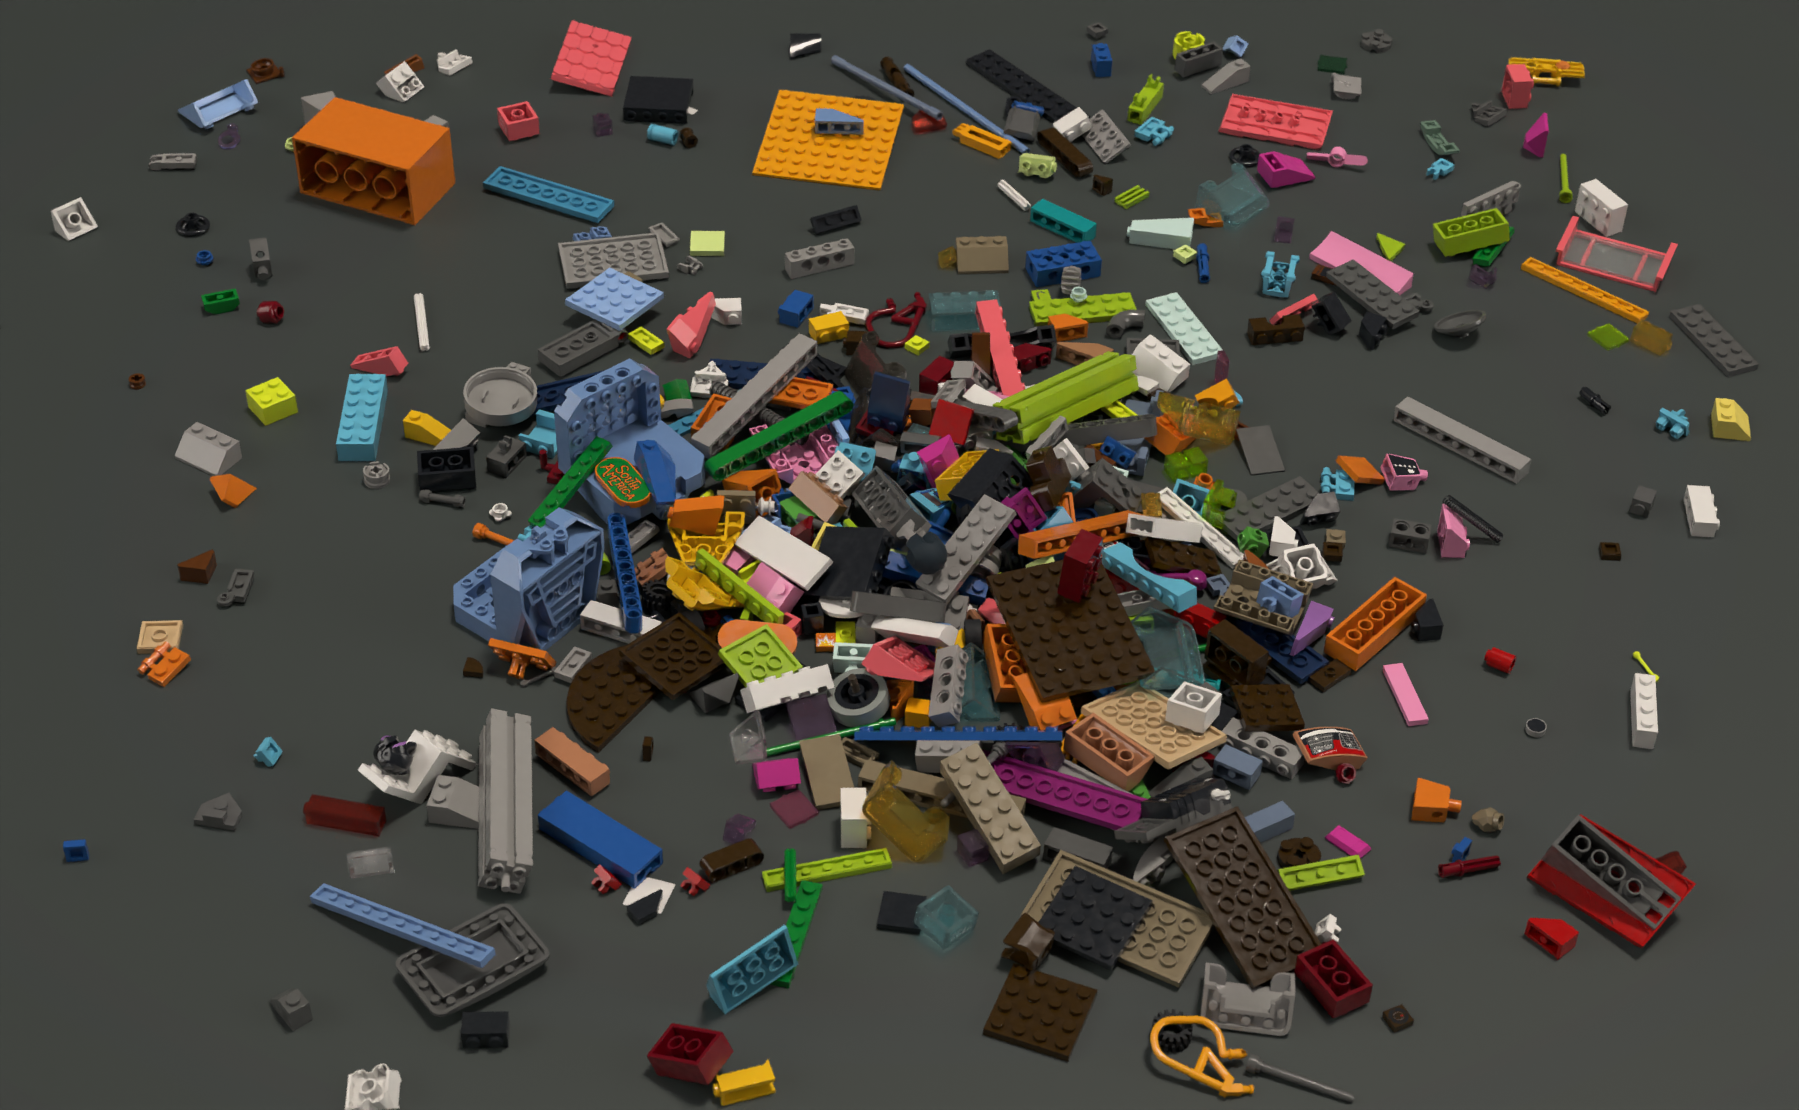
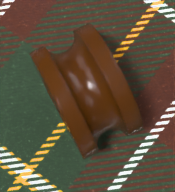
M136 373L128 378L130 388L138 390L146 386L143 374Z

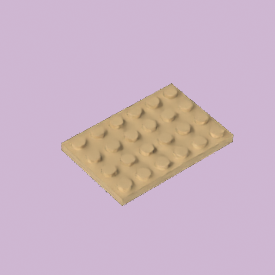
M1141 681L1130 684L1081 707V714L1087 717L1094 712L1155 756L1154 761L1167 769L1175 767L1226 742L1227 738L1225 733L1212 725L1204 733H1200L1165 721L1168 698Z

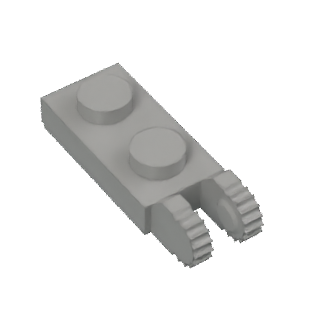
M195 153L157 154L151 156V162L148 167L159 171L161 168L191 169L196 166L197 155Z

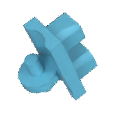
M1662 407L1659 411V418L1656 421V428L1664 431L1668 426L1671 428L1670 435L1678 439L1682 435L1687 437L1690 433L1688 430L1690 422L1685 417V410L1680 409L1677 412L1672 410L1670 412Z

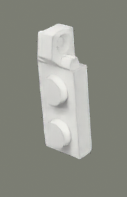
M821 303L819 309V316L842 311L848 322L865 325L866 318L869 315V310L866 308L835 303V305Z

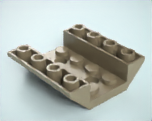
M1239 560L1233 571L1229 588L1224 596H1219L1213 610L1292 636L1305 611L1313 583ZM1273 576L1303 593L1299 614L1290 618L1275 612H1269L1268 609L1260 607L1256 600L1261 582Z

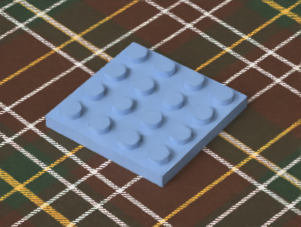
M608 268L565 299V305L621 331L664 298V292L612 268Z

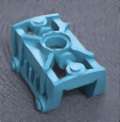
M1267 251L1265 255L1267 259L1265 270L1263 269L1261 272L1263 294L1275 297H1288L1291 284L1296 279L1294 271L1300 258L1297 255H1292L1290 264L1274 262L1275 252ZM1273 267L1277 268L1276 273L1272 270Z

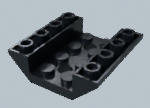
M989 448L947 495L959 508L966 504L974 508L984 494L1001 503L1007 496L1012 498L1025 487L1030 491L1031 486L1034 485L1028 471L1013 455ZM1011 478L1016 481V486L1011 483ZM1008 527L993 544L998 549L1013 535Z

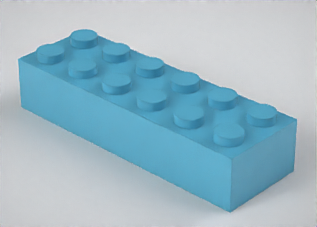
M349 374L336 441L338 461H376L388 393L386 374Z

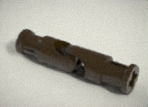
M888 56L884 57L880 62V66L884 69L885 74L894 84V87L914 97L913 89H910L909 83L897 65L894 64L893 59Z

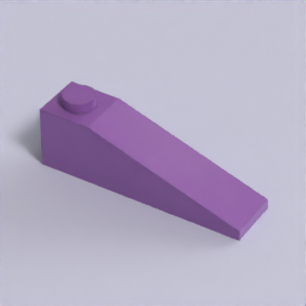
M1311 601L1295 638L1290 655H1296L1321 637L1327 627L1331 628L1335 618L1331 616L1333 608Z

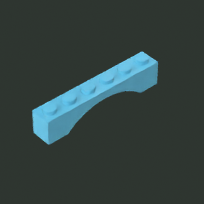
M1119 542L1103 550L1102 564L1105 569L1176 612L1180 613L1197 604V587L1183 579L1166 578L1146 571L1135 561L1133 550L1123 543Z

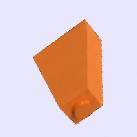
M776 469L739 471L722 480L725 490L755 491L756 503H758L761 497H763L764 501H768L771 497L772 501V495L779 493L781 489ZM757 510V511H756V518H757L758 516L763 517V516H765L766 514H768V512H764L763 515L761 516V515L759 514L758 510Z
M724 496L675 500L673 507L669 506L667 518H670L669 526L714 536L723 511Z

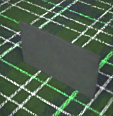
M1270 425L1236 429L1251 475L1285 471Z

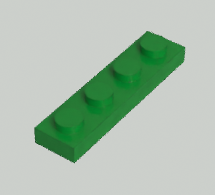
M1509 226V237L1511 238L1514 234V227ZM1508 241L1480 248L1473 257V264L1483 267L1490 266Z

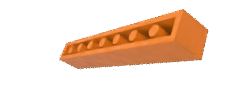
M1126 510L1020 534L1018 554L1037 559L1066 552L1081 529L1102 537V543L1135 536L1138 534L1126 532L1128 513L1143 514Z

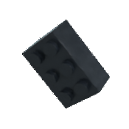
M473 446L417 451L420 491L425 489L442 491L477 488Z

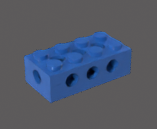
M1091 241L1026 251L1025 268L1036 288L1060 284L1063 269L1069 266L1081 269V280L1101 276L1102 259Z

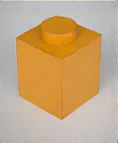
M908 698L905 709V726L917 728L930 726L932 721L928 717L930 700Z

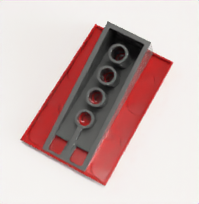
M1581 814L1575 817L1551 845L1540 862L1527 875L1529 879L1553 895H1557L1574 908L1581 910L1609 930H1613L1641 949L1696 885L1693 881Z

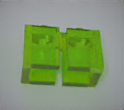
M1199 447L1183 450V453L1176 452L1165 455L1164 470L1174 483L1177 481V478L1186 480L1189 479V475L1193 478L1201 473H1207L1208 459Z

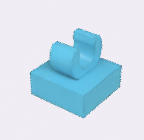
M267 737L253 756L258 762L263 761L269 767L275 764L283 751L272 737Z

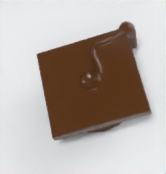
M269 58L258 59L251 64V68L246 69L256 84L285 75L283 67L281 66L278 69L273 60Z

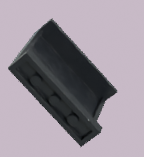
M630 76L623 105L624 121L687 124L690 98L694 93L693 79Z
M826 526L818 551L831 558L833 563L808 591L805 590L804 595L812 603H819V599L851 600L852 591L877 594L894 537L886 528Z

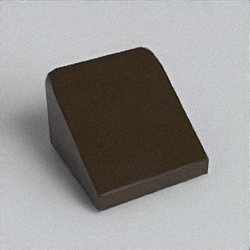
M1093 175V190L1102 196L1112 192V178Z

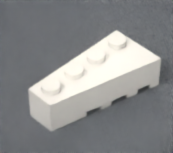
M828 664L810 669V666L798 669L799 672L794 674L793 671L781 674L782 677L776 678L775 675L764 678L762 683H759L758 680L746 683L747 687L740 691L747 713L816 695L834 688Z

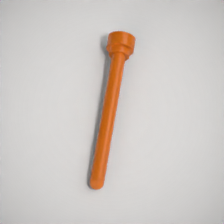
M477 523L472 531V536L475 538H488L506 546L514 541L489 531V528L481 523Z

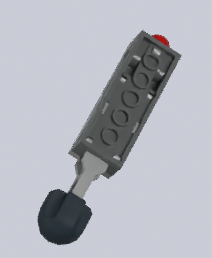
M876 465L851 494L878 528H886L894 537L893 544L901 551L908 552L906 559L914 570L923 574L936 573L943 568L947 561L946 546L936 534L928 532L932 525L900 486Z

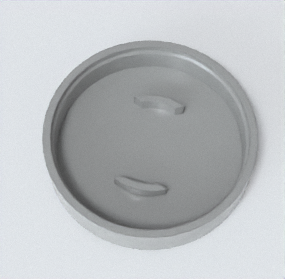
M508 367L485 369L471 376L464 386V407L467 413L476 421L486 425L509 426L520 423L530 417L537 407V387L534 380L526 373Z

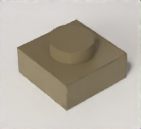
M1326 529V542L1342 543L1343 549H1345V531Z

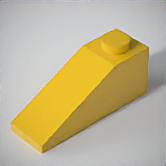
M411 410L403 420L405 438L437 446L451 431V429L430 415Z

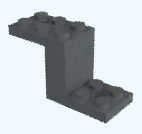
M1103 458L1073 480L1081 484V488L1073 494L1074 509L1089 507L1099 498L1103 497L1120 512L1126 510L1137 512L1144 494L1138 486L1133 484L1125 475L1121 474Z

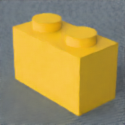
M842 311L809 318V334L813 340L817 341V344L847 337L849 322Z

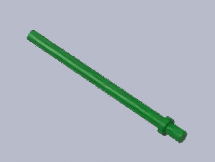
M881 718L878 719V722L861 726H873V730H879L882 726H896L895 718L886 720ZM861 726L840 730L803 740L840 734V737L842 739L844 737L854 736V732L859 730V727ZM799 741L766 748L765 753L768 757L800 749Z

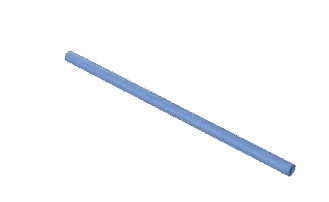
M909 64L904 66V71L995 135L1011 141V146L1022 154L1030 153L1028 147L1011 135L1004 134V130Z

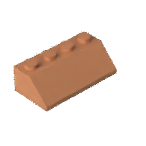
M1094 712L1065 732L1063 750L1105 780L1126 791H1130L1140 783L1155 758L1149 751Z

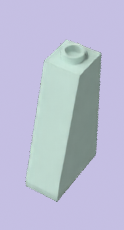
M1194 218L1132 220L1131 227L1128 226L1127 237H1130L1129 244L1178 249L1185 244L1190 247Z

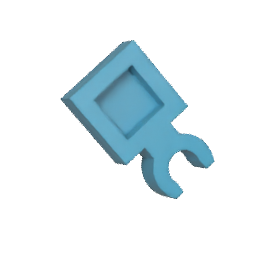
M1440 158L1427 169L1426 175L1434 174L1433 179H1438L1439 175L1445 176L1453 171L1455 164Z

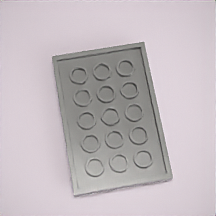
M659 232L558 243L567 289L585 286L608 268L623 274L630 271L643 279V281L669 278Z

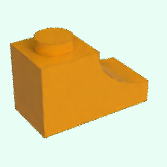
M1227 378L1195 395L1198 403L1204 409L1220 407L1223 411H1226L1240 403Z

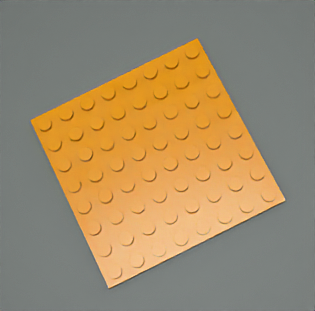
M779 90L752 175L881 191L904 104ZM816 108L834 109L862 119L864 122V134L815 133Z

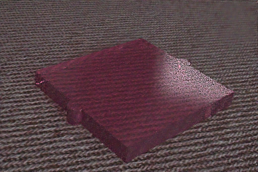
M799 789L788 795H783L782 798L770 803V807L790 829L801 823H806L807 820L819 815V811Z

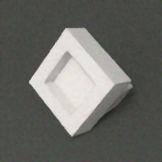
M1331 914L1316 924L1315 934L1321 943L1333 939L1336 943L1339 941V938L1335 935L1341 931V928L1336 924L1337 918Z

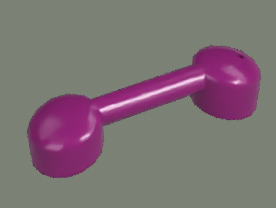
M1146 570L1166 578L1183 579L1197 587V590H1202L1207 586V577L1200 570H1191L1189 573H1157L1154 570Z

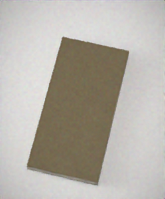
M840 734L799 741L816 810L841 806V788H854Z

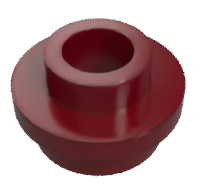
M706 610L702 615L704 625L708 627L719 625L721 623L719 612L717 610Z
M1342 763L1336 769V778L1343 784L1351 783L1356 777V770L1349 763Z

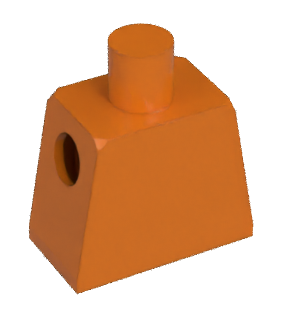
M1417 778L1411 820L1445 822L1448 811L1460 813L1462 801L1449 799L1451 789L1449 786Z

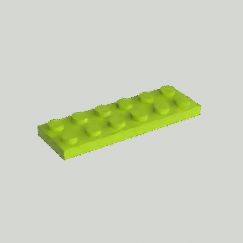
M1130 292L1096 296L1089 295L1082 302H1075L1071 297L1029 302V309L1035 327L1048 325V316L1068 314L1086 320L1088 323L1110 321L1113 316L1122 311L1137 310Z

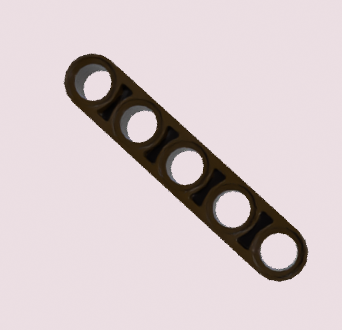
M1054 127L1037 132V139L1040 145L1053 157H1056L1075 177L1078 178L1093 172L1092 162Z

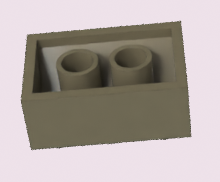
M1006 236L956 238L955 257L958 274L1009 273Z

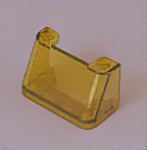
M1159 392L1157 400L1159 410L1181 435L1223 445L1231 444L1235 436L1241 411L1205 402L1200 403L1197 409H1195L1193 403L1195 404L1196 400Z
M890 761L883 767L863 801L862 812L911 861L921 862L947 842L950 817L938 807H931L922 812L895 786L901 780L902 771L893 761Z

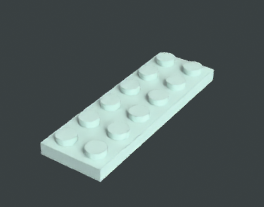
M1177 292L1146 300V307L1171 339L1179 340L1181 352L1192 365L1224 357L1222 348Z

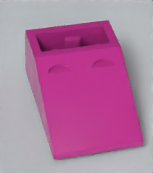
M1275 151L1259 154L1257 171L1271 188L1306 182L1316 178L1301 159Z

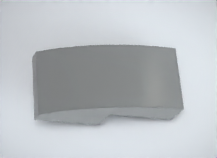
M691 399L665 401L664 407L661 410V419L668 418L674 413L677 418L688 416L694 412L693 401Z

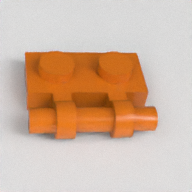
M166 641L161 646L158 645L154 649V653L149 658H145L141 662L142 665L137 669L141 674L149 670L150 672L147 674L149 679L162 687H165L191 661L189 654L176 647L167 652L171 646ZM159 658H162V660L156 665L155 662Z

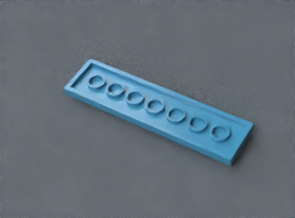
M499 166L483 182L484 189L599 223L615 206L614 200Z

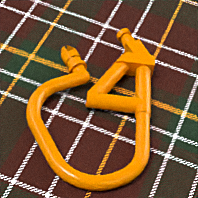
M1168 1016L1160 1019L1153 1026L1150 1034L1151 1048L1155 1056L1163 1064L1218 1090V1095L1224 1098L1226 1096H1241L1247 1093L1254 1094L1253 1085L1232 1084L1234 1081L1233 1076L1208 1047H1203L1194 1069L1167 1057L1160 1049L1158 1034L1164 1026L1170 1024H1201L1208 1027L1214 1033L1221 1058L1232 1060L1247 1057V1051L1243 1049L1229 1048L1226 1050L1223 1033L1213 1021L1202 1016ZM1207 1061L1224 1080L1223 1083L1202 1073Z

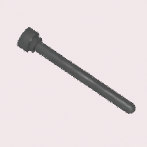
M998 740L992 746L991 753L986 758L992 764L996 759L1004 758L1010 752V747L1003 740ZM951 791L940 802L942 808L948 807L956 799L954 793Z
M1252 1053L1246 1066L1247 1072L1255 1074V1072L1260 1073L1261 1071L1347 1102L1354 1101L1352 1093L1263 1063L1264 1060L1260 1059V1056Z

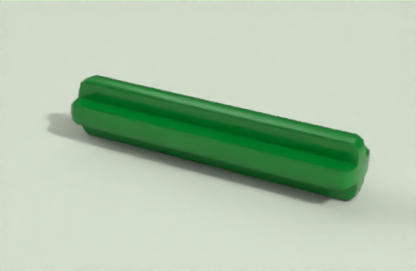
M787 848L784 851L785 901L795 902L797 900L796 850Z

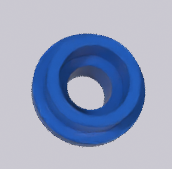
M202 250L197 253L196 262L205 266L213 261V255L210 251Z

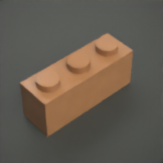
M801 471L788 489L824 522L829 524L837 523L848 508L843 504L844 500L840 496L832 494L830 492L831 488L825 483L821 484L816 474L811 471L809 473Z

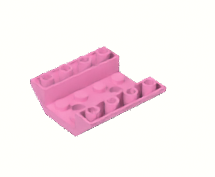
M762 425L750 428L749 432L753 436L768 428V426ZM825 425L810 433L809 439L804 445L793 442L791 443L793 444L792 446L787 445L765 457L771 469L777 470L780 479L792 484L801 471L807 473L811 471L816 474L835 454L836 446L839 445Z

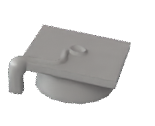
M1332 73L1331 83L1334 82L1333 92L1336 96L1342 99H1353L1356 96H1361L1360 77Z

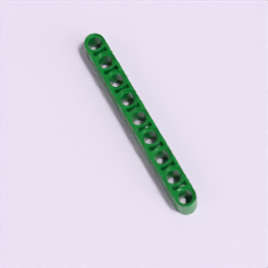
M842 391L834 392L709 458L704 464V469L715 481H721L848 414L853 408V402Z

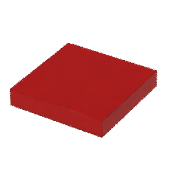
M938 399L929 435H937L943 438L949 434L954 443L965 445L975 409Z

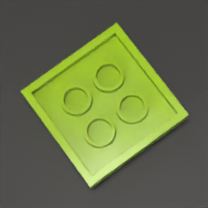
M767 624L727 645L718 652V655L734 674H738V679L745 688L747 687L746 683L756 680L762 683L764 678L774 675L776 678H780L783 673L793 671L794 674L799 672L798 669L803 668Z

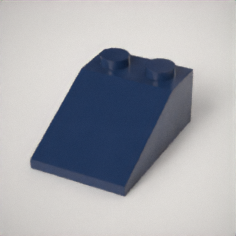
M875 372L867 411V424L902 433L909 419L910 381Z

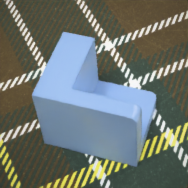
M1237 35L1229 37L1223 47V52L1230 51L1237 57H1242L1248 43Z

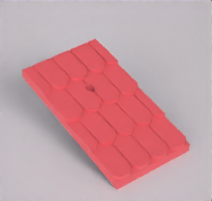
M572 20L553 69L551 80L612 97L631 37Z
M1232 94L1218 132L1238 137L1246 136L1262 141L1270 140L1290 146L1298 145L1317 150L1323 145L1333 111Z

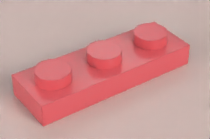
M1312 294L1277 312L1269 320L1270 323L1273 325L1281 324L1282 316L1300 315L1303 310L1307 312L1312 308L1311 306L1317 300L1315 294Z

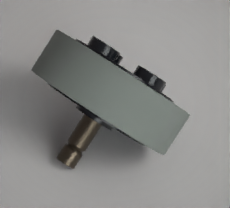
M865 668L852 669L842 673L834 679V688L827 691V701L833 717L839 723L849 727L876 722L886 713L890 705V694L884 678L868 673Z

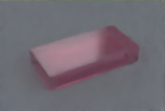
M1224 350L1217 352L1214 376L1216 383L1226 378L1228 379L1230 360Z

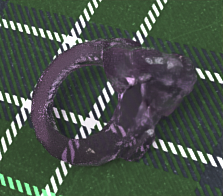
M234 123L227 125L229 130L224 131L218 138V145L222 149H232L241 141L238 134V126ZM227 135L234 137L232 143H222L223 137Z

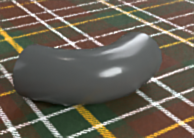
M1145 310L1119 312L1110 319L1106 333L1112 338H1119L1123 335L1126 328L1143 327Z

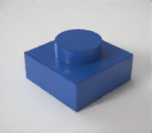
M1464 837L1460 843L1454 845L1451 852L1454 855L1452 863L1458 859L1465 861L1470 853L1471 839Z
M86 839L63 842V850L67 862L89 860Z

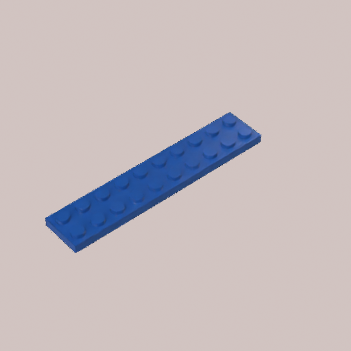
M861 726L859 730L854 732V740L1063 739V730H1058V726H1046L1045 730H1038L1037 726H1026L1025 730H1017V726H1005L1004 730H996V726H984L983 730H976V726H964L963 730H955V726H943L942 730H935V726H922L921 730H914V726H902L901 730H894V726H882L880 730H873V726Z

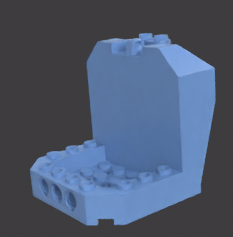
M629 358L568 388L564 394L567 398L562 406L557 405L554 410L558 467L564 474L567 473L596 436L609 441L613 446L603 459L610 457L624 458L640 473L634 461L637 441L655 440L670 454L675 463L676 500L687 499L690 492L705 484L704 454L661 420L659 376L643 364H639ZM595 469L578 489L598 516L607 524L608 516L612 513L623 514L626 525L650 513H653L660 520H667L669 506L673 507V504L657 506L652 495L649 502L641 507L630 508L627 505L625 507L620 506L596 480Z
M560 507L545 517L546 524L543 527L535 526L531 529V536L524 541L514 540L453 585L456 622L487 641L493 638L546 651L581 623L580 614L590 600L596 601L604 554L603 528L575 512Z

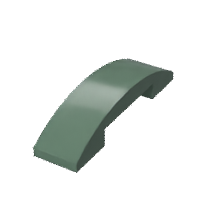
M1436 120L1420 122L1422 133L1435 153L1448 155L1460 152L1454 142L1448 143L1442 136L1441 127Z

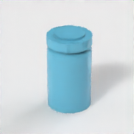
M650 124L647 130V138L649 140L673 146L677 143L678 130Z

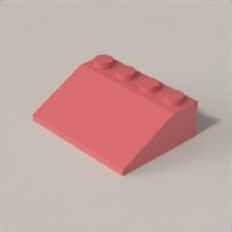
M892 636L873 644L861 663L866 667L865 670L872 675L920 682L933 677L935 662L897 636Z

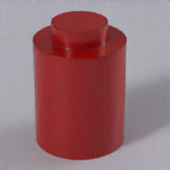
M1493 647L1492 650H1487L1484 660L1487 661V666L1510 674L1517 656Z

